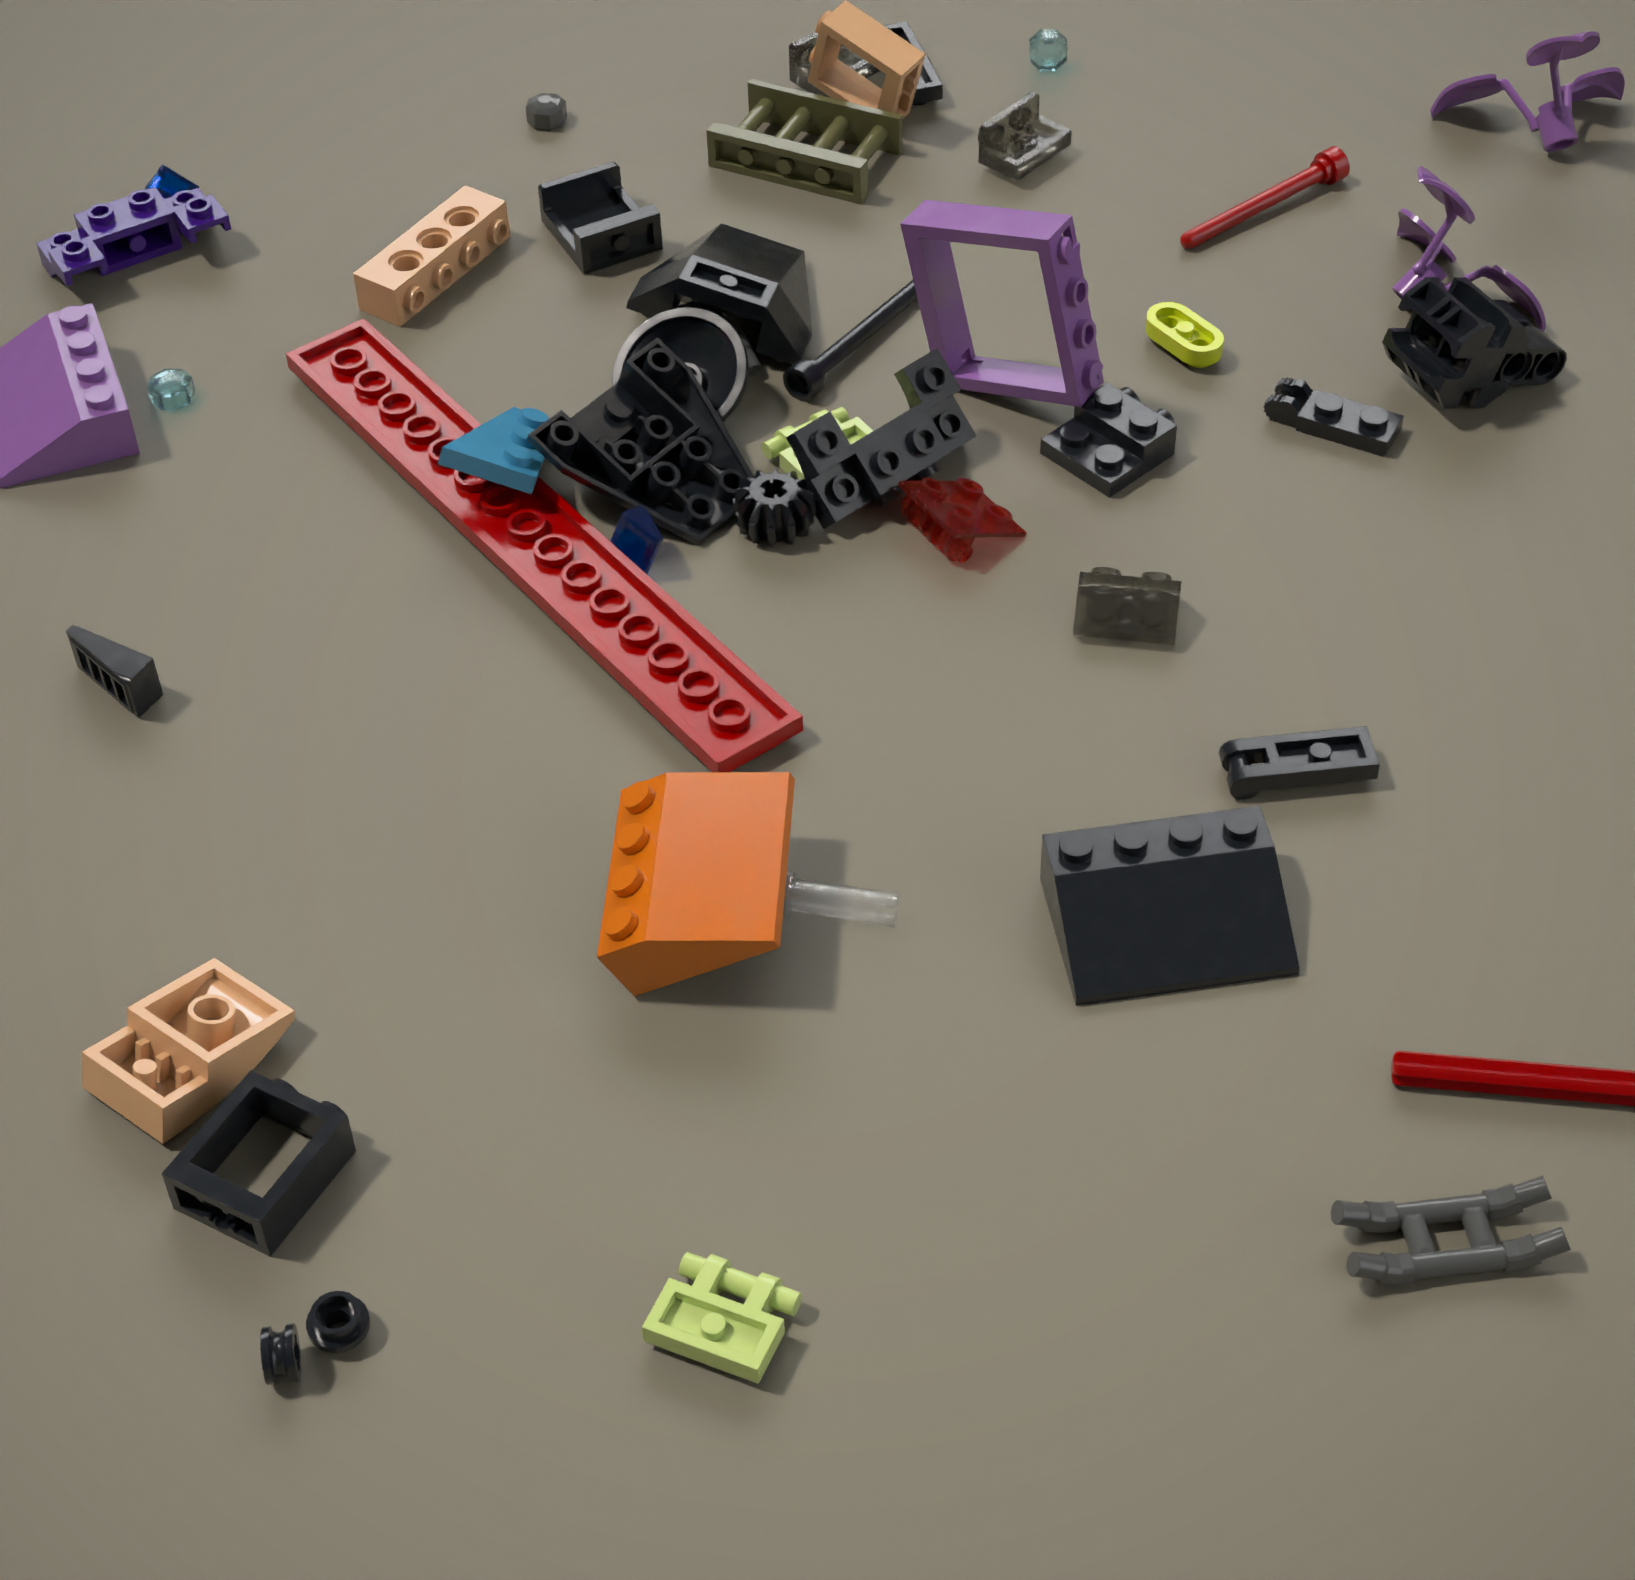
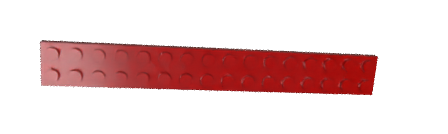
M366 319L358 320L286 353L288 368L712 772H731L803 731V716L540 477H538L531 495L439 465L438 461L443 446L479 427L481 424Z

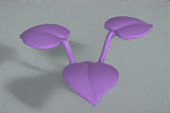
M1581 32L1571 36H1559L1541 41L1528 50L1526 61L1529 66L1549 63L1554 101L1547 102L1538 108L1539 115L1536 118L1510 82L1505 78L1497 80L1496 74L1479 75L1454 82L1438 95L1430 113L1433 118L1439 112L1453 106L1485 98L1505 90L1529 122L1531 132L1539 130L1544 151H1559L1578 142L1572 115V102L1592 98L1621 100L1625 88V79L1619 68L1609 67L1585 73L1577 77L1573 83L1560 86L1559 61L1584 55L1595 49L1600 43L1598 32Z
M1423 166L1417 169L1419 183H1423L1430 194L1445 205L1447 217L1435 234L1421 218L1403 207L1398 212L1399 227L1397 236L1415 240L1428 246L1420 260L1392 287L1394 293L1401 300L1408 290L1425 277H1438L1442 281L1447 277L1443 269L1433 260L1438 253L1442 254L1451 263H1454L1457 258L1442 240L1457 216L1468 224H1472L1475 221L1474 213L1459 193ZM1496 264L1492 268L1485 265L1463 276L1471 282L1480 277H1486L1494 281L1506 295L1532 315L1536 320L1538 329L1542 332L1545 330L1546 320L1544 311L1536 296L1523 282ZM1441 281V285L1448 291L1451 283L1444 285Z

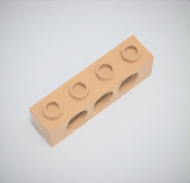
M466 185L353 273L359 310L401 327L510 238L506 201Z

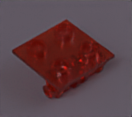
M922 478L921 481H899L898 486L908 494L901 501L903 517L913 524L924 537H927L933 545H937V548L952 562L958 561L963 563L972 556L973 548L971 546L975 538L1025 537L1027 534L1012 519L1010 511L996 505L983 493V487L971 479L958 478L957 481H938L932 478Z

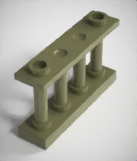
M750 79L747 83L749 114L738 127L713 122L706 130L708 165L710 167L860 205L868 196V161L874 153L880 150L900 155L903 151V115L755 79ZM763 122L782 126L776 136L756 132ZM801 131L820 136L813 146L793 141ZM838 141L859 145L852 155L832 151Z

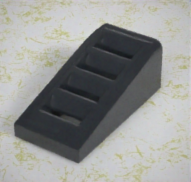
M72 625L66 630L77 667L128 711L141 717L163 695L152 657L78 626Z

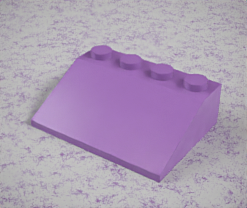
M93 303L82 306H68L61 311L48 313L0 348V488L140 453L129 409Z

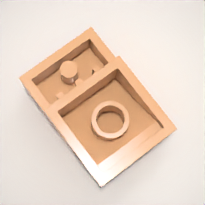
M213 958L127 1007L126 1027L82 1051V1088L164 1144L211 1110L260 1063L294 1021L295 1010Z

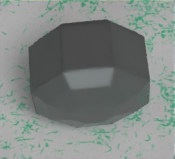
M538 94L529 98L525 107L527 122L539 130H553L565 123L567 117L566 101L558 94Z

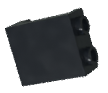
M609 162L542 183L538 186L542 222L584 275L663 249L660 212L653 204L641 208L637 206L622 187L620 167L616 162Z

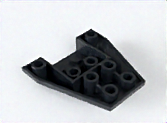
M722 223L642 276L627 301V309L651 318L667 310L678 308L682 298L686 296L697 303L710 304L728 310L741 318L763 322L756 352L770 356L778 362L795 364L797 361L802 360L812 338L804 251Z
M658 338L625 362L618 382L571 418L560 410L528 434L526 439L562 474L696 546L700 545L735 516L733 512L735 491L739 490L742 479L755 478L693 371Z

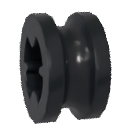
M295 1323L286 1324L285 1330L282 1332H274L271 1326L262 1327L260 1351L265 1383L267 1385H274L281 1376L289 1377L291 1382L300 1381L302 1372L301 1349Z

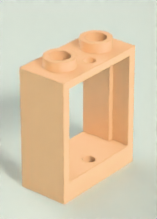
M846 0L834 11H826L816 25L818 36L816 45L809 56L811 67L807 82L831 98L901 114L904 119L910 113L926 54ZM841 44L886 74L882 89L838 60Z

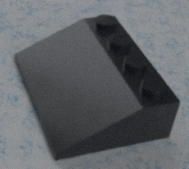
M1260 806L1042 834L1040 881L1076 1006L1299 975L1300 967L1275 845Z

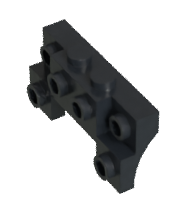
M937 348L894 374L905 394L910 409L850 445L831 411L786 437L800 464L806 488L813 493V499L816 501V518L823 530L874 499L882 506L901 495L905 491L900 483L911 477L916 485L940 470L936 461L977 436L953 394L962 389Z

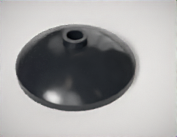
M687 307L659 313L638 326L626 339L617 355L612 374V386L618 382L625 362L658 338L693 371L720 419L724 422L741 401L749 375L747 352L734 328L717 314L704 309Z

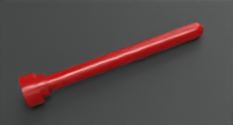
M1331 146L1317 153L1309 168L1186 231L1180 237V244L1185 249H1192L1317 182L1319 184L1326 183L1332 185L1344 179L1350 171L1346 154L1337 146Z

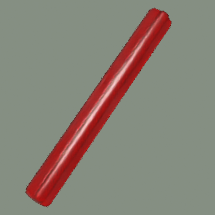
M1401 1050L1394 1052L1391 1061V1080L1396 1086L1635 1106V1071Z

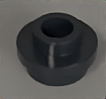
M332 1291L320 1296L312 1305L306 1319V1330L311 1343L319 1350L328 1353H342L355 1348L366 1338L370 1329V1316L366 1305L360 1299L345 1291ZM336 1323H347L342 1327L331 1329V1327Z

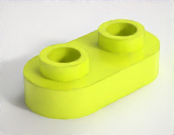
M1161 302L1153 305L1147 311L1146 334L1148 337L1183 362L1195 368H1204L1221 359L1224 344L1223 333L1186 306L1175 302Z

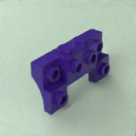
M156 187L147 190H136L129 196L109 203L95 204L88 210L76 213L74 218L77 229L70 232L56 233L51 238L36 244L42 265L50 277L58 275L66 286L73 284L72 275L92 268H96L100 275L104 276L182 249L179 232L190 243L197 241L196 232L219 224L225 231L231 230L229 215L212 194L204 196L200 189L196 188L177 192L172 197L164 199Z

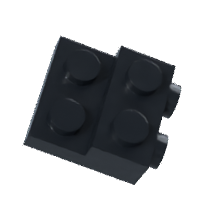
M1106 382L1090 396L1082 407L1074 406V418L1041 438L1040 454L1110 498L1175 454L1177 425L1167 410L1158 408L1154 411L1140 403L1139 397L1131 388L1123 387L1119 390Z

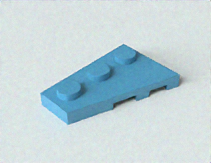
M512 407L443 446L438 464L532 495L546 458L526 439L528 434L549 418L544 412L537 409Z

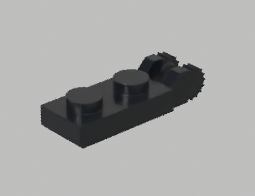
M1293 377L1279 380L1274 389L1275 394H1271L1263 406L1265 408L1263 412L1274 422L1279 421L1280 424L1296 428L1298 432L1382 457L1386 456L1401 431L1404 415L1387 411L1378 406L1366 405L1340 397L1334 393H1326L1316 389L1313 391L1306 381L1294 380Z

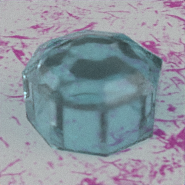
M1040 29L1029 39V61L1038 70L1056 71L1067 61V38L1057 29Z
M163 369L150 376L147 391L150 402L158 409L179 410L192 402L195 387L192 376L185 370Z

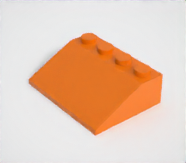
M667 772L621 789L597 958L633 996L780 948L795 778L790 772Z

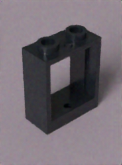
M251 1070L162 1172V1177L173 1209L271 1257L354 1155L356 1148L348 1115L340 1107L329 1101H322L320 1103L299 1093L291 1084L282 1079L275 1078L271 1080ZM265 1116L311 1138V1140L262 1198L215 1175L214 1172L259 1119Z

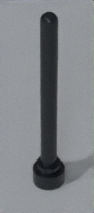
M911 280L814 360H799L788 368L783 374V383L788 393L800 401H808L823 388L826 373L918 299L914 281Z

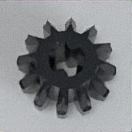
M776 467L773 473L766 474L757 470L755 478H744L741 480L739 490L735 491L733 512L736 515V523L740 534L750 535L753 544H758L764 540L769 541L773 548L776 542L784 541L792 545L795 536H808L809 527L814 523V516H816V501L813 499V493L807 490L805 479H798L796 471L782 474Z

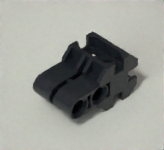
M1425 277L1404 294L1398 306L1401 311H1413L1406 327L1388 328L1382 341L1387 357L1444 409H1455L1463 394L1469 399V405L1472 408H1484L1503 394L1508 385L1546 384L1560 374L1567 361L1566 352L1540 329L1534 327L1527 318L1507 301L1492 300L1466 277H1454L1448 291L1441 285L1442 280L1438 277Z

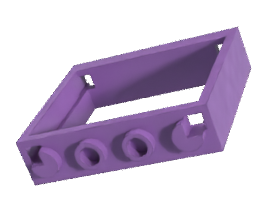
M924 200L900 223L930 352L936 348L939 350L960 388L963 390L1082 407L1104 382L1102 374L1104 367L1099 358L1096 343V325L1091 317L1088 301V283L1083 275L1080 243L1077 242L1072 215ZM950 242L1038 252L1061 368L975 356Z

